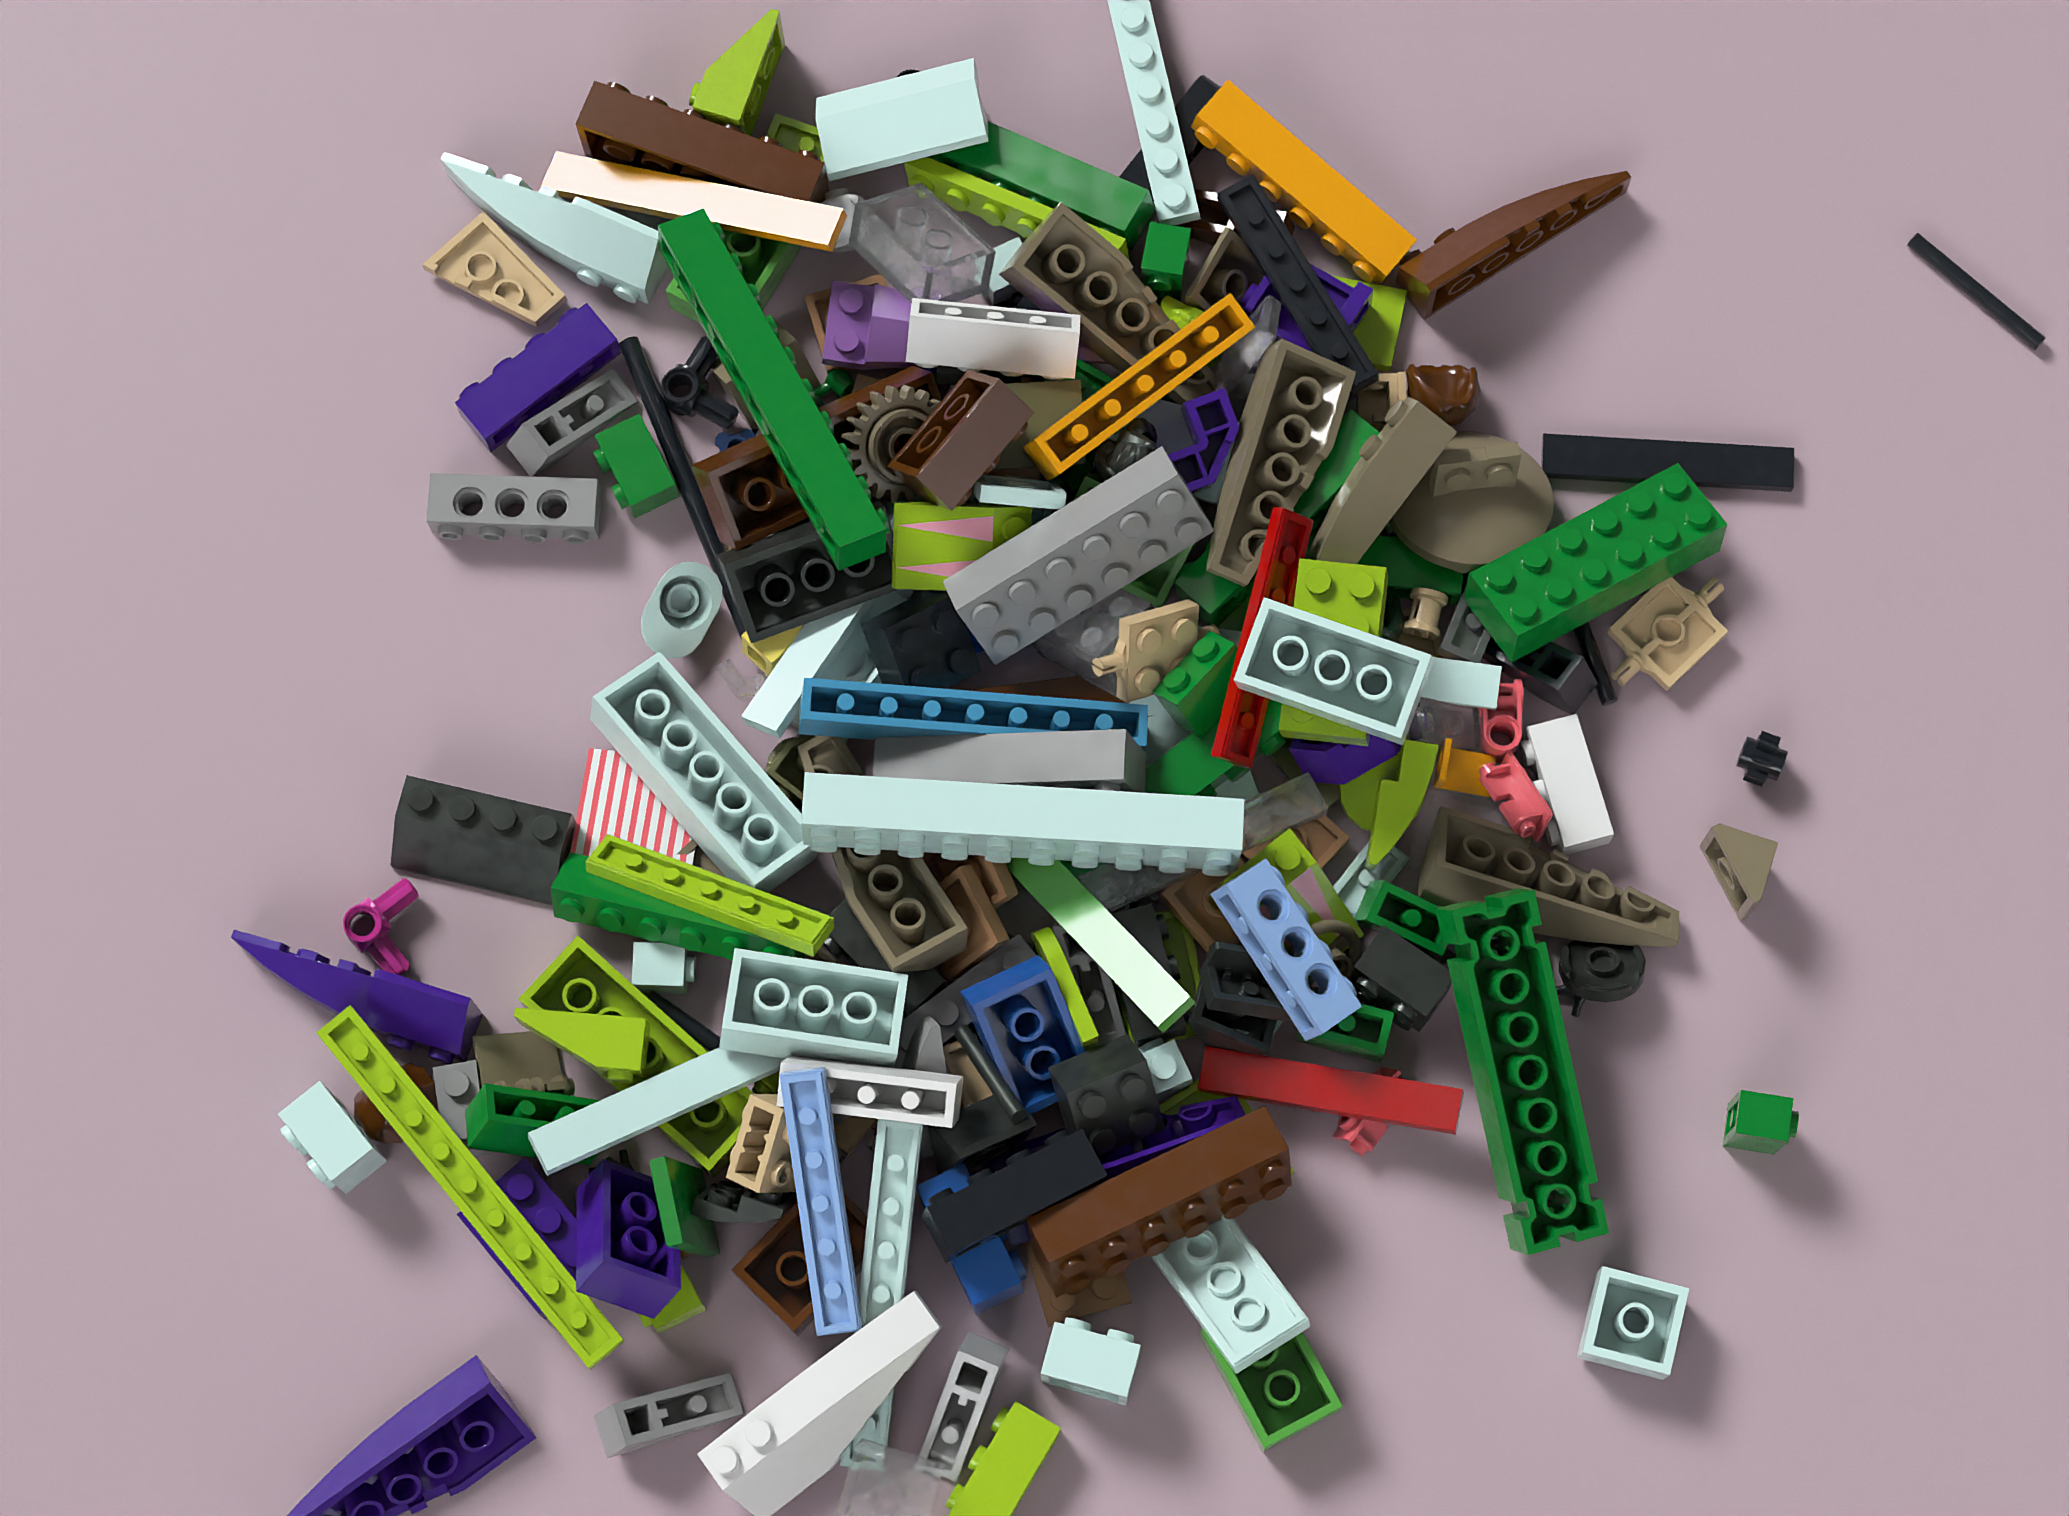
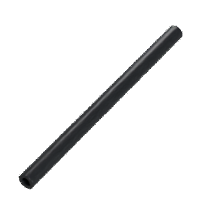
M637 336L628 337L619 343L621 352L712 571L718 576L722 585V595L741 638V635L746 630L717 557V554L727 551L726 547L719 541L691 463Z

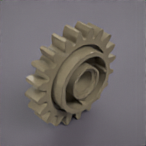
M887 385L885 388V398L880 393L872 391L870 392L871 406L860 402L856 404L862 414L859 419L847 417L846 420L855 427V430L852 433L842 434L841 438L852 442V447L847 448L851 459L854 460L851 468L855 475L864 477L868 487H870L871 496L879 499L884 494V499L891 503H896L899 496L904 501H913V491L887 466L898 454L894 452V442L897 437L903 434L905 445L941 403V401L935 399L929 400L930 393L921 389L915 393L914 388L908 385H903L899 392L896 387Z

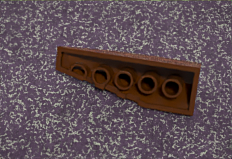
M1627 171L1582 179L1547 189L1504 205L1466 224L1457 231L1454 228H1450L1441 233L1434 240V245L1423 252L1420 249L1414 250L1400 261L1396 283L1401 289L1407 290V298L1422 319L1425 320L1627 193L1632 177Z

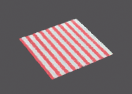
M589 748L570 852L590 856L605 836L610 834L693 865L695 849L689 854L676 855L693 838L618 751Z

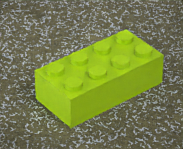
M1299 559L1294 608L1382 637L1389 578L1386 567ZM1282 703L1279 731L1282 737L1360 746L1369 745L1370 734Z

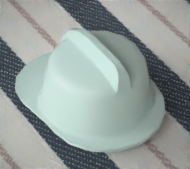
M682 562L671 567L660 579L645 606L641 618L642 636L647 646L654 653L660 651L668 659L682 658L692 653L701 643L722 602V585L718 576L708 566L698 562Z

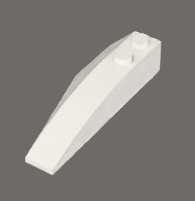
M913 1291L783 1386L697 1455L726 1494L754 1516H772L835 1466L841 1458L840 1455L866 1426L865 1423L879 1405L883 1404L893 1391L892 1388L905 1371L910 1369L941 1329V1324L918 1292Z

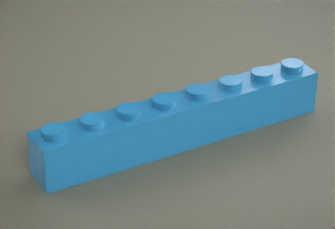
M804 677L801 691L798 734L875 740L876 738L1126 729L1142 750L1145 751L1147 746L1148 705Z

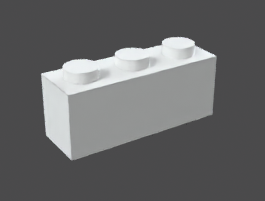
M1577 714L1528 726L1523 737L1524 741L1520 742V751L1525 765H1532L1536 781H1532L1542 798L1546 800L1553 813L1545 829L1550 846L1557 845L1559 851L1568 855L1609 844L1614 832Z

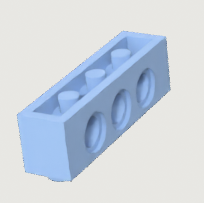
M1267 859L1249 867L1210 894L1305 1041L1325 1033L1362 1007L1356 998L1357 993L1353 984L1341 975L1332 961L1331 950L1322 940L1317 938L1308 924L1309 918L1307 913L1298 903L1293 901L1285 888L1283 876L1274 866L1269 864ZM1260 902L1268 906L1271 913L1270 920L1262 915ZM1284 939L1292 943L1294 957L1286 952ZM1308 976L1313 977L1317 982V994L1310 989Z

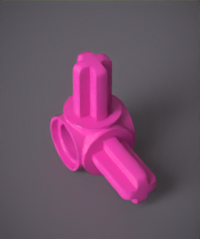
M406 878L400 879L375 900L371 901L367 897L358 905L351 907L343 918L344 932L361 954L367 951L383 971L400 976L408 971L410 963L387 935L392 927L388 921L418 899L419 894L412 883ZM360 914L370 915L375 921L374 930L367 936H358L351 931L350 925L352 920Z

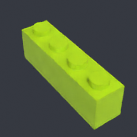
M1016 1401L1010 1410L1003 1406L990 1428L996 1432V1435L989 1447L986 1448L980 1445L967 1467L974 1471L965 1487L958 1483L945 1504V1507L951 1510L948 1516H1013L1061 1434V1428Z

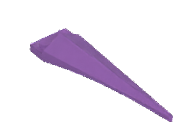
M833 280L821 364L860 370L920 367L915 363L906 362L912 298L937 299L878 284L868 286ZM1079 341L1078 359L1085 363L1109 364Z

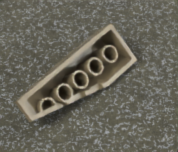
M1062 202L1051 211L1021 244L999 273V276L1040 310L1081 315L1079 341L1121 373L1180 330L1173 319L1169 320L1156 302L1157 297L1148 286L1145 287L1132 270L1134 266L1128 258ZM1206 364L1163 396L1161 400L1183 405L1187 401L1224 387Z
M1280 339L1262 352L1239 423L1240 428L1235 437L1214 522V532H1212L1206 571L1243 587L1248 585L1258 569L1273 507H1283L1293 512V508L1300 496L1313 481L1318 467L1331 452L1356 375L1355 371L1284 339Z
M1407 396L1404 402L1401 400L1396 402L1385 417L1387 424L1378 436L1372 435L1361 447L1359 451L1361 458L1333 500L1313 540L1306 559L1357 564L1457 431L1413 398Z
M817 736L797 747L804 772L866 776L841 737ZM837 847V851L831 852L848 905L892 972L930 970L966 950L968 927L921 857H903L898 855L897 850H881L878 855H862L854 852V848Z
M1440 806L1420 867L1418 897L1436 906L1444 907L1464 901L1485 902L1484 896L1516 888L1535 890L1542 925L1532 927L1533 933L1585 942L1628 946L1676 947L1679 943L1678 910L1631 886H1628L1625 890L1614 886L1607 878V874L1595 868H1592L1590 873L1567 862L1570 857L1569 855L1555 848L1552 853H1549L1531 844L1532 836L1523 838L1520 834H1515L1510 827Z

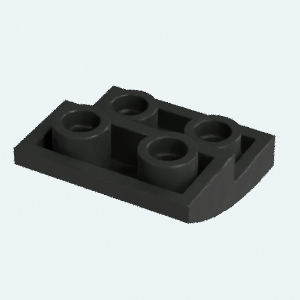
M721 1180L719 1184H711L695 1198L691 1215L727 1223L765 1222L781 1218L798 1202L796 1192L757 1193L751 1189L744 1193L745 1188L743 1186Z

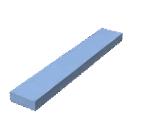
M820 1067L781 1072L779 1077L817 1336L857 1332L863 1328L826 1068Z

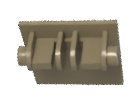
M532 1031L472 1037L481 1088L484 1083L569 1096L574 1095V1080L566 1078L561 1073L557 1047Z

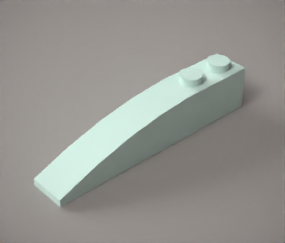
M444 152L441 161L446 174L477 206L508 232L540 254L576 273L577 278L593 287H598L599 284L613 289L616 296L627 302L635 303L636 300H639L649 305L668 268L659 251L657 230L576 196L572 203L566 202L558 196L557 190L542 185L539 192L534 191L522 178L511 174L504 175L502 179L495 178L496 174L491 168Z

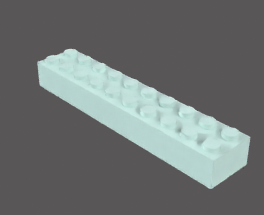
M805 772L801 827L803 845H811V850L825 853L835 852L837 847L854 848V852L862 855H878L881 850H897L898 855L909 858L923 857L924 852L942 853L941 857L948 860H965L968 855L985 856L986 861L994 863H1007L1013 857L1028 858L1030 864L1041 866L1053 865L1055 860L1072 861V865L1079 868H1095L1098 866V863H1113L1115 868L1125 871L1140 870L1141 865L1159 866V871L1164 873H1182L1185 871V868L1202 869V873L1205 875L1224 876L1228 874V870L1236 871L1242 852L1244 799Z

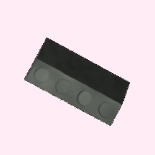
M871 498L870 501L875 510L882 509L890 526V533L886 534V552L842 570L837 569L811 521L764 537L738 550L731 549L717 554L729 591L751 644L899 590L892 588L893 530L885 507L877 498Z
M406 775L395 814L390 866L404 871L552 905L550 887L570 853L576 821L571 813Z

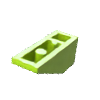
M515 1007L514 1017L520 1025L600 1074H606V1080L617 1083H632L633 1077L645 1078L650 1025L646 1018Z

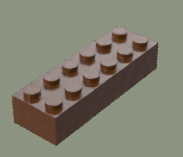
M594 80L575 123L584 154L593 159L818 204L825 200L824 195L829 192L825 162H822L820 157L814 153L805 150H799L798 153L783 148L780 142L770 137L762 136L760 139L746 135L741 128L730 123L715 124L707 121L702 114L694 110L685 109L682 112L670 108L666 102L657 97L648 95L642 98L631 94L626 87L615 82H608L606 85Z
M911 366L818 408L820 412L825 410L829 415L834 429L833 436L837 443H844L847 448H851L852 442L844 440L841 436L844 433L854 432L855 427L850 425L846 419L847 417L859 419L862 416L856 405L858 402L871 406L870 392L872 391L880 393L885 398V388L887 385L896 387L899 392L903 385L913 387L915 393L921 389L930 393L929 400L935 399L942 402L932 372ZM762 434L691 465L719 541L735 550L808 518L807 513ZM903 434L898 436L894 442L895 454L904 446L905 438Z
M1263 1106L1026 1218L1033 1254L1055 1297L1057 1298L1066 1293L1068 1295L1079 1293L1087 1288L1091 1281L1105 1274L1108 1276L1119 1274L1131 1262L1145 1255L1147 1257L1156 1256L1165 1251L1170 1243L1183 1237H1196L1206 1231L1210 1224L1221 1220L1223 1215L1225 1219H1233L1243 1214L1248 1209V1206L1263 1199L1269 1201L1278 1198L1285 1193L1288 1187L1292 1186L1289 1147L1268 1110Z

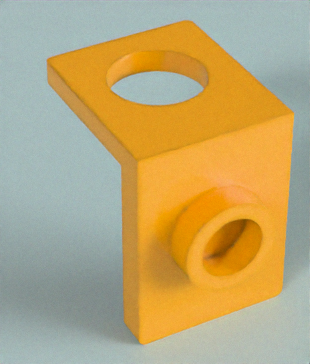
M1445 738L1439 747L1432 788L1488 799L1490 794L1479 781L1481 776L1479 769L1489 762L1495 765L1496 757L1451 748L1452 739Z

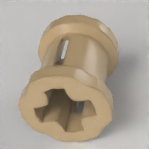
M1413 588L1410 593L1413 603L1409 620L1403 625L1402 631L1411 637L1423 640H1437L1440 634V630L1437 628L1442 607L1447 605L1448 596L1433 589Z

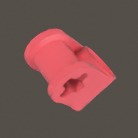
M1515 679L1513 683L1499 684L1496 710L1477 708L1480 721L1481 752L1496 757V763L1502 762L1507 751H1512L1515 755L1521 741L1523 713L1522 679ZM1494 732H1504L1510 737L1512 743L1505 746L1497 745L1493 742L1490 735Z

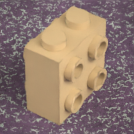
M750 1094L748 1103L742 1113V1124L737 1141L730 1154V1164L726 1178L757 1193L796 1192L784 1107L776 1106L778 1094Z

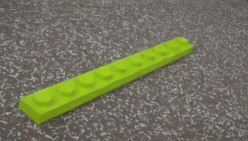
M349 1005L318 1030L316 1034L584 1364L591 1370L622 1345L625 1340L589 1296L576 1292V1280L354 1008Z

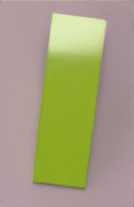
M1405 739L1404 745L1400 748L1396 781L1381 779L1378 783L1365 864L1366 869H1374L1384 859L1411 823L1431 779L1439 745Z

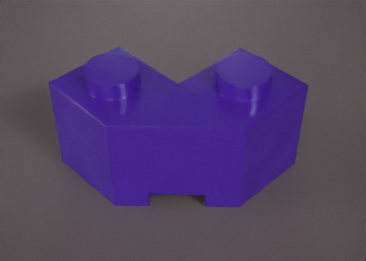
M1225 388L1187 401L1180 408L1194 445L1170 453L1168 456L1193 494L1210 488L1215 483L1240 428Z
M1370 734L1368 746L1294 738L1289 750L1308 782L1345 785L1396 756L1402 745Z

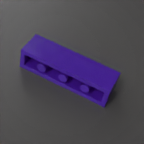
M588 303L579 309L572 308L565 312L558 320V325L546 334L541 332L532 337L527 342L525 350L513 359L508 357L500 361L494 367L492 375L480 384L475 382L467 386L459 395L460 399L455 402L460 416L487 449L492 452L512 437L524 422L557 403L620 355L622 352L618 340Z

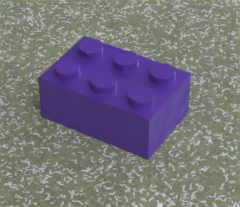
M524 1157L500 1177L496 1184L576 1280L577 1219ZM461 1211L458 1212L457 1216L538 1314L547 1320L548 1318L468 1219Z
M602 1159L577 1188L576 1292L654 1319L681 1289L680 1250L666 1245L652 1177Z

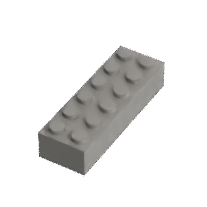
M1162 446L942 582L955 610L996 665L1214 532V529L1196 497Z
M1126 729L884 737L875 739L873 776L1145 793L1147 754Z

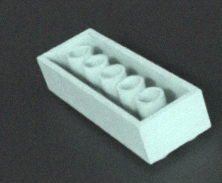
M660 651L593 696L590 720L726 878L768 893L816 859L818 852L811 850V845H803L802 814Z

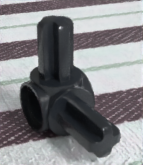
M704 336L700 339L684 365L677 364L675 368L669 370L664 375L661 382L662 392L668 408L674 414L680 416L687 415L691 418L698 414L723 429H729L737 420L739 410L735 406L709 393V383L705 377L719 356L709 338ZM680 385L692 388V391L685 397L678 398L672 395L673 390Z

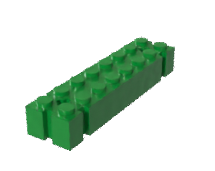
M1516 888L1484 896L1485 902L1464 901L1436 908V914L1443 943L1454 944L1457 957L1448 959L1447 964L1498 1196L1500 1199L1511 1202L1513 1213L1503 1215L1511 1250L1531 1255L1561 1247L1559 1236L1579 1242L1609 1234V1228L1602 1199L1591 1196L1588 1185L1598 1182L1547 945L1545 941L1535 940L1532 927L1542 925L1535 890ZM1497 935L1498 944L1492 945L1494 949H1491L1490 941L1494 939L1492 936ZM1552 1191L1554 1193L1553 1200L1548 1199L1550 1205L1547 1206V1198L1550 1197L1549 1194Z

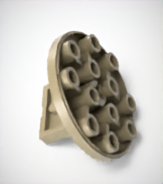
M1457 431L1390 519L1389 524L1399 540L1415 554L1431 563L1463 574L1472 572L1548 532L1553 514V492L1543 469L1527 452L1519 447L1518 442H1509L1503 438L1482 432Z

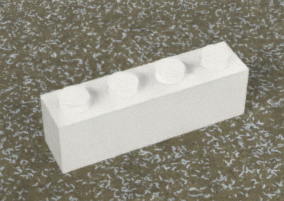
M912 298L906 362L915 363L923 368H935L939 365L952 366L964 372L968 370L974 372L980 370L999 371L1001 374L1011 377L1031 374L1040 375L1044 379L1051 381H1060L1065 378L1075 379L1081 315Z
M789 1055L781 1062L780 1073L825 1067L831 1110L835 1114L952 1128L959 1120L963 1076ZM779 1077L776 1106L784 1107Z

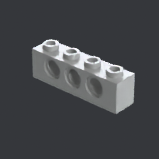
M430 473L426 521L433 534H437L438 537L447 540H458L463 535H479L480 539L486 541H502L504 536L521 537L523 541L532 543L544 542L546 538H563L562 540L567 543L584 544L588 542V539H599L602 490L598 479ZM472 502L483 504L478 514L473 516L463 514V510L468 504ZM518 503L525 506L523 512L516 517L504 515L505 510L512 504ZM554 505L566 507L565 513L559 518L551 519L546 516L547 511Z

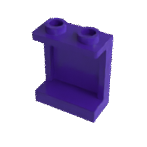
M1310 264L1349 328L1354 333L1372 305L1373 289L1360 281L1353 288ZM1264 276L1258 286L1252 284L1247 290L1241 305L1245 307L1244 312L1254 324V329L1275 341L1284 339L1311 351L1267 278Z

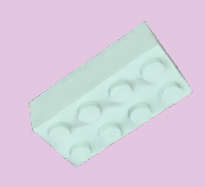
M1264 597L1234 677V682L1242 690L1404 745L1433 661L1430 654Z
M735 948L719 1049L784 1059L789 1055L895 1067L908 975Z

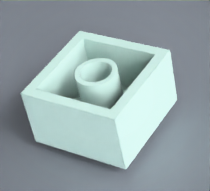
M321 1081L317 1082L278 1113L286 1124L280 1129L282 1134L303 1156H306L308 1153L310 1154L312 1159L306 1164L320 1182L324 1183L330 1190L337 1186L347 1194L387 1162L339 1099Z
M1602 1266L1596 1273L1577 1358L1664 1380L1671 1373L1689 1288Z
M1066 1317L1064 1324L1054 1322L1040 1373L1041 1382L1126 1405L1141 1345L1134 1343V1336L1113 1329L1108 1330L1107 1336L1091 1332L1090 1323Z

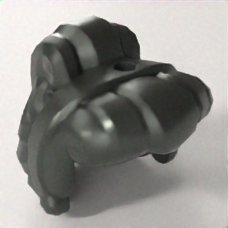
M1135 418L1126 429L1122 430L1116 441L1111 439L1103 441L1098 446L1094 457L1098 474L1106 481L1155 451L1158 436L1154 425L1144 418Z

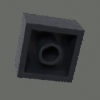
M926 590L861 623L882 684L947 689L982 671L966 624L955 610L948 592Z

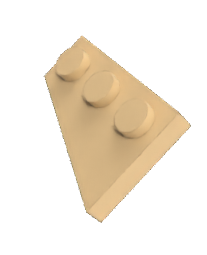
M484 211L422 264L424 270L535 327L541 325L568 301L560 288Z

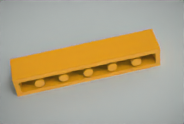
M1227 80L1196 115L1191 128L1195 130L1196 138L1209 149L1215 147L1227 158L1226 162L1230 168L1239 175L1250 176L1254 174L1270 201L1281 203L1290 211L1289 216L1297 225L1304 229L1310 228L1321 237L1322 245L1329 252L1336 256L1341 254L1353 264V271L1362 280L1369 283L1373 281L1375 284L1380 285L1417 241L1414 236L1230 80Z
M1231 293L1023 446V449L1046 480L1053 479L1255 328L1254 324Z

